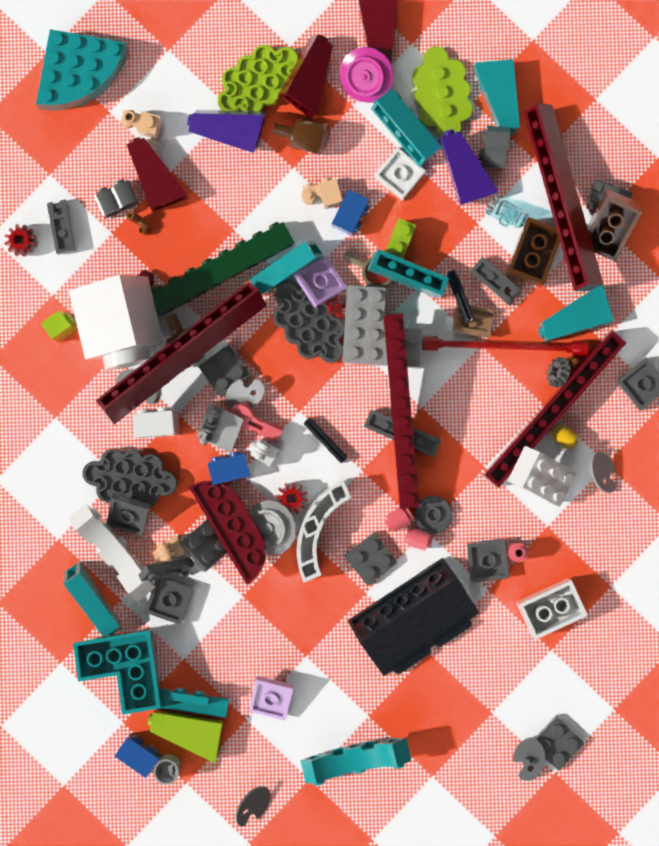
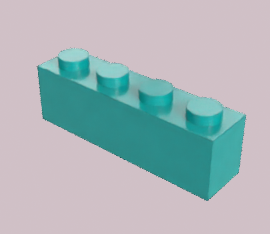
M393 88L378 98L371 107L374 114L419 167L434 157L441 149L438 140L430 134L426 126L419 121L413 110L404 103L401 96Z
M380 249L373 253L367 269L370 272L434 298L443 296L449 280L446 276Z

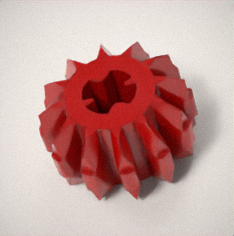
M16 224L15 230L9 228L8 230L11 234H5L4 236L9 239L4 242V245L9 246L8 251L10 253L14 252V255L17 257L20 253L23 257H26V251L33 253L31 246L37 247V244L32 242L37 239L36 235H32L34 230L32 228L28 229V226L25 224L22 227ZM20 237L24 238L22 239L24 240L22 244H20L18 241Z
M292 482L291 489H289L288 483H285L286 491L279 487L278 490L283 495L276 494L275 497L282 498V501L278 502L288 507L291 513L292 508H294L295 513L298 514L297 506L302 509L305 508L300 502H308L307 498H301V496L307 494V491L300 493L299 491L303 486L299 485L296 490L295 482ZM294 493L297 496L295 497L297 501L289 503L287 501L289 498H286L287 494L292 495Z

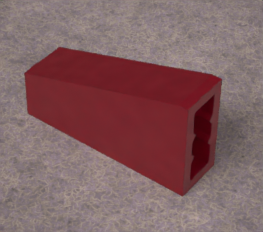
M358 0V9L366 47L379 50L391 62L397 0Z
M319 34L309 38L279 93L281 98L309 117L318 113L333 47L325 36Z
M137 137L126 144L152 212L188 199L183 188L145 138Z

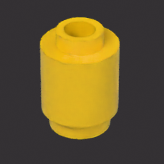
M559 423L550 433L553 436L552 439L565 450L568 448L572 450L579 442L577 440L578 435L565 424Z

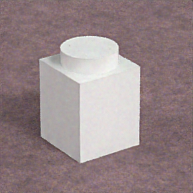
M116 275L69 290L85 360L103 359L106 371L143 364L151 357L149 348L164 344L148 277Z

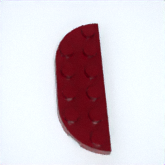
M201 481L190 485V491L246 585L251 584L264 567L266 544L260 529L242 499L231 487L223 483L212 485V481Z

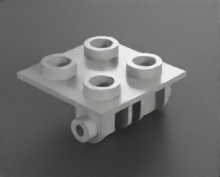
M209 403L197 436L200 440L199 443L202 445L211 443L232 453L244 419Z

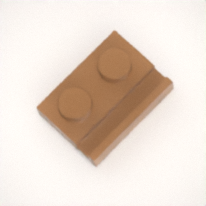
M456 303L452 332L490 338L494 310L470 306L475 319L473 322L466 324Z

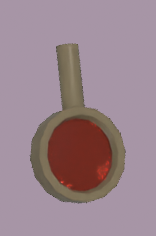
M346 251L343 258L363 268L362 278L368 286L384 288L390 284L392 280L367 270L371 258L364 261Z

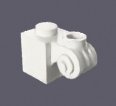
M261 438L259 441L253 440L248 448L251 451V456L271 467L280 452L279 449Z

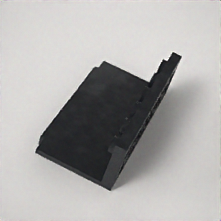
M442 557L347 621L361 646L382 675L385 676L393 670L396 674H401L431 654L433 646L442 647L472 626L470 619L478 615L479 611L457 576Z

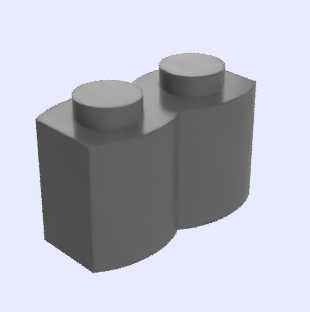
M487 126L486 131H482L481 143H484L483 149H479L478 160L481 161L483 167L505 168L510 128Z
M118 180L114 183L113 187L109 189L107 187L101 188L94 195L104 219L115 216L139 204L129 180Z

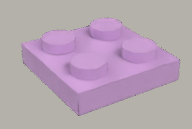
M326 256L294 275L315 308L347 289V286Z
M257 676L248 712L286 721L294 685Z

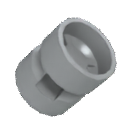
M170 753L160 757L154 767V777L159 783L167 785L175 782L182 768L179 757Z

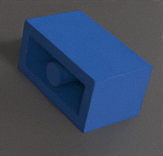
M348 189L331 223V227L351 237L354 232L358 233L362 225L359 221L362 215H367L371 207L368 205L369 199Z
M241 451L229 453V458L223 459L222 455L211 458L212 462H208L207 465L212 485L251 476L246 454H241Z
M130 733L114 757L144 778H147L160 759L161 754H159V750L156 747L143 743L144 740L140 736Z

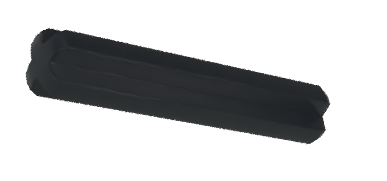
M450 270L446 276L449 278L448 281L464 323H471L475 317L457 271Z
M311 417L304 422L307 429L340 463H343L348 458L341 448Z

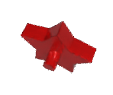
M337 296L332 301L325 302L329 309L328 315L335 314L339 318L343 317L342 309L346 305L340 303Z

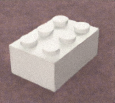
M157 408V412L151 409H139L137 414H132L134 438L180 435L179 413L173 411V408Z
M525 446L508 482L548 503L560 507L577 473L543 453Z
M568 578L516 602L529 633L534 640L588 616L572 580Z

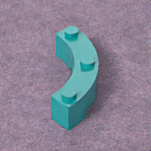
M389 738L382 743H379L378 740L356 743L332 749L330 754L323 755V753H318L300 760L305 783H313L314 786L322 785L325 783V780L352 772H355V774L364 773L366 769L381 767L400 769L405 767V763L412 761L407 738Z

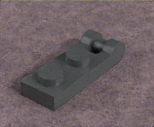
M63 199L58 203L48 202L47 209L56 254L76 252L67 200ZM61 210L62 214L56 215L55 212Z
M484 257L470 270L474 277L508 306H511L514 298L522 293L519 287ZM506 287L511 290L508 295L503 292Z
M182 558L169 562L148 564L139 573V578L141 582L147 580L152 582L163 577L172 578L175 575L185 577L194 566V561L191 558Z

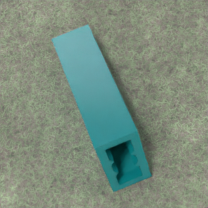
M514 60L475 62L473 71L495 126L510 128V135H514L520 128Z
M305 241L249 280L259 289L261 295H266L280 284L293 278L297 272L325 256L315 241Z
M603 285L589 291L539 324L540 328H538L540 338L544 339V342H548L613 322V316Z
M79 561L64 571L63 585L103 638L107 635L115 634L119 630L120 620L83 564Z

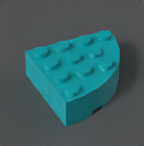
M50 29L36 100L38 108L47 111H61L85 105L99 97L111 86L113 80L124 66L129 50L126 43Z

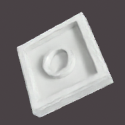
M397 147L373 177L403 201L427 170L422 166L419 167L409 155Z

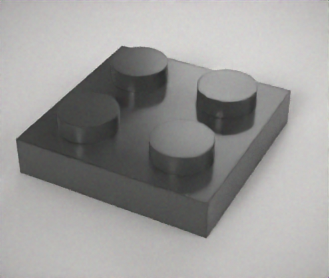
M229 344L198 366L220 397L226 394L227 389L237 379L244 381L251 376Z
M647 357L615 381L639 411H642L659 397V372Z
M113 493L106 524L110 527L143 537L150 504Z
M208 519L180 543L182 548L204 572L209 570L227 553Z
M374 532L344 555L367 586L398 563Z
M505 539L466 543L470 582L509 578Z
M164 577L155 580L154 585L156 588L151 591L144 613L181 625L194 588Z
M556 715L535 737L545 748L546 760L558 771L585 743Z

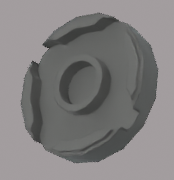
M427 496L419 501V507H416L414 511V518L419 528L431 532V534H436L446 530L450 525L452 509L443 498Z

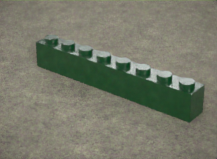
M275 222L269 226V230L256 232L252 235V239L236 243L235 248L230 251L228 249L218 253L219 256L213 260L208 258L201 263L202 266L196 269L195 267L189 268L184 272L185 275L169 279L167 281L168 284L161 287V285L152 288L151 292L158 315L163 316L295 245L284 222Z

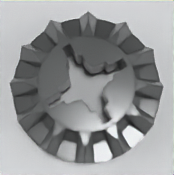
M557 357V359H552V364L548 365L549 369L545 372L548 375L546 380L549 382V385L556 388L564 385L570 375L569 361L565 358Z

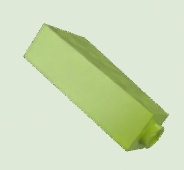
M155 709L153 714L149 715L148 725L151 726L150 732L211 762H216L223 720Z

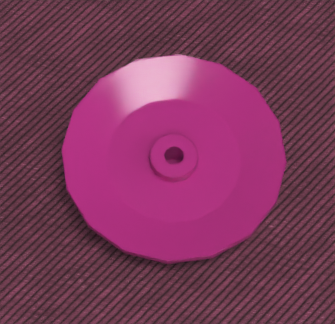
M361 47L354 49L345 56L341 64L340 79L342 86L350 97L359 102H375L387 93L393 84L394 73L391 62L384 53L375 48Z

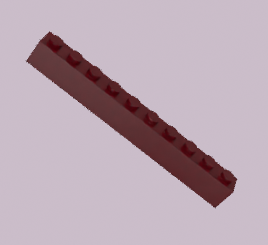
M536 103L524 111V116L574 291H591L604 283L553 105Z
M247 282L96 399V403L108 419L115 425L265 308L267 304L259 289L250 282Z
M403 312L383 314L399 504L400 509L419 507Z
M613 330L607 332L579 366L569 375L565 384L553 393L485 470L482 476L496 488H499L511 475L524 447L535 448L626 345V342Z

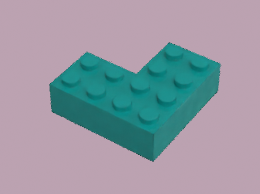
M153 630L73 643L78 682L117 676L122 715L164 707Z

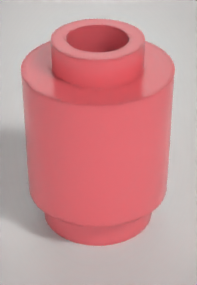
M399 507L386 515L387 520L384 522L390 531L394 529L397 532L410 524V521L414 518L408 508L400 509Z
M408 528L404 543L410 547L426 551V548H431L433 537L430 536L431 532L417 528Z
M513 542L507 548V555L514 562H523L528 557V549L522 543ZM521 549V554L516 556V550Z

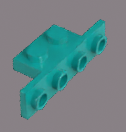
M161 688L164 704L162 709L222 718L227 716L229 698L206 695V692L203 691L190 693L184 688H175V690Z

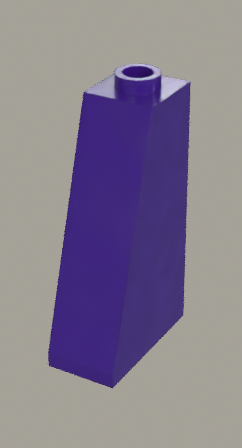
M196 110L188 117V132L254 153L259 144L267 113L257 111Z
M454 129L444 131L443 136H440L439 140L458 204L463 205L498 193L497 188L461 132L454 131Z

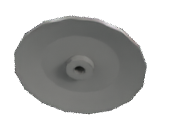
M266 500L257 503L249 513L264 537L266 554L277 555L284 553L291 547L296 537V523L292 513L278 501Z

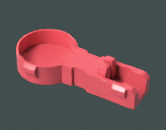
M246 402L237 403L228 411L244 419L240 430H254L278 443L284 431L281 426L258 418L259 416L254 414L250 404Z

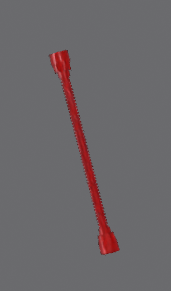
M423 335L422 351H438V348L470 347L473 349L492 348L502 350L531 349V351L558 350L571 353L573 356H587L589 350L588 341H572L563 345L550 343L523 344L520 342L496 343L491 341L469 342L459 340L445 341L439 339L438 336Z

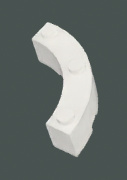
M340 480L325 489L310 505L301 522L297 537L296 553L303 583L321 576L317 562V540L321 528L330 513L343 502L351 499L344 480Z
M85 504L68 517L74 530L89 544L92 542L97 549V553L110 568L113 567L119 574L116 577L132 598L138 602L156 588L154 583L149 580L141 582L139 573L143 570V567L127 548L129 544L122 536L119 538L101 518L100 512L95 507L90 508Z

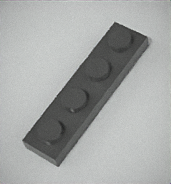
M371 409L363 427L394 440L392 418ZM413 428L414 449L434 457L441 439Z

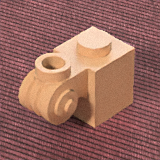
M131 109L123 110V116L120 121L123 127L126 129L135 127L139 135L158 140L163 123L160 116L141 111V114H138Z
M326 178L321 180V183L318 185L308 183L302 186V201L307 205L313 204L315 197L322 200L324 209L341 205L343 201L337 179Z
M179 535L156 545L157 549L153 551L156 562H169L187 553L180 545L182 541Z

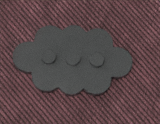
M291 283L280 284L274 294L275 301L279 306L274 311L273 321L278 328L284 330L285 340L289 344L296 345L299 356L306 360L319 356L325 363L332 364L337 362L343 354V347L339 342V339L344 334L343 322L339 318L333 317V315H328L329 309L325 302L315 308L303 289L299 290Z
M108 449L102 454L100 461L87 463L82 471L84 481L89 485L97 486L96 494L98 498L106 503L111 502V497L115 493L150 504L151 508L158 503L160 495H170L175 492L178 486L176 476L172 472L164 470V463L158 455L147 454L143 456L137 450H129L123 453L118 449Z

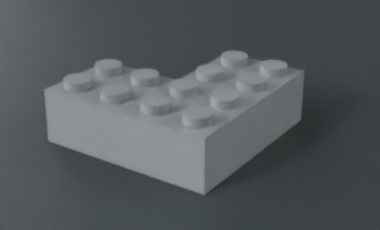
M347 286L342 364L388 367L383 319L386 288ZM404 328L407 367L418 369L420 366L422 329Z

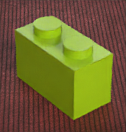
M398 218L385 252L403 259L416 225Z
M58 310L40 323L50 338L57 342L62 341L77 330L74 317L68 314V312L64 313L61 310Z

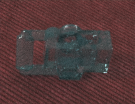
M498 196L493 197L485 208V213L498 220L499 224L504 227L511 225L516 228L523 227L529 214ZM499 203V206H498L496 212L494 213L493 210L495 209L496 205Z

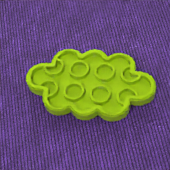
M260 45L254 50L252 56H242L237 62V67H231L223 73L222 84L225 89L218 96L220 110L262 112L264 106L275 105L279 101L280 91L299 58L297 52L290 47H282L275 51L269 45Z
M433 46L424 54V65H420L414 70L412 82L417 88L414 94V101L421 108L419 111L420 122L428 128L436 127V132L440 137L443 136L444 131L450 129L461 131V123L470 118L473 106L467 99L471 88L469 83L464 80L466 74L464 65L456 59L449 60L447 52L443 48Z

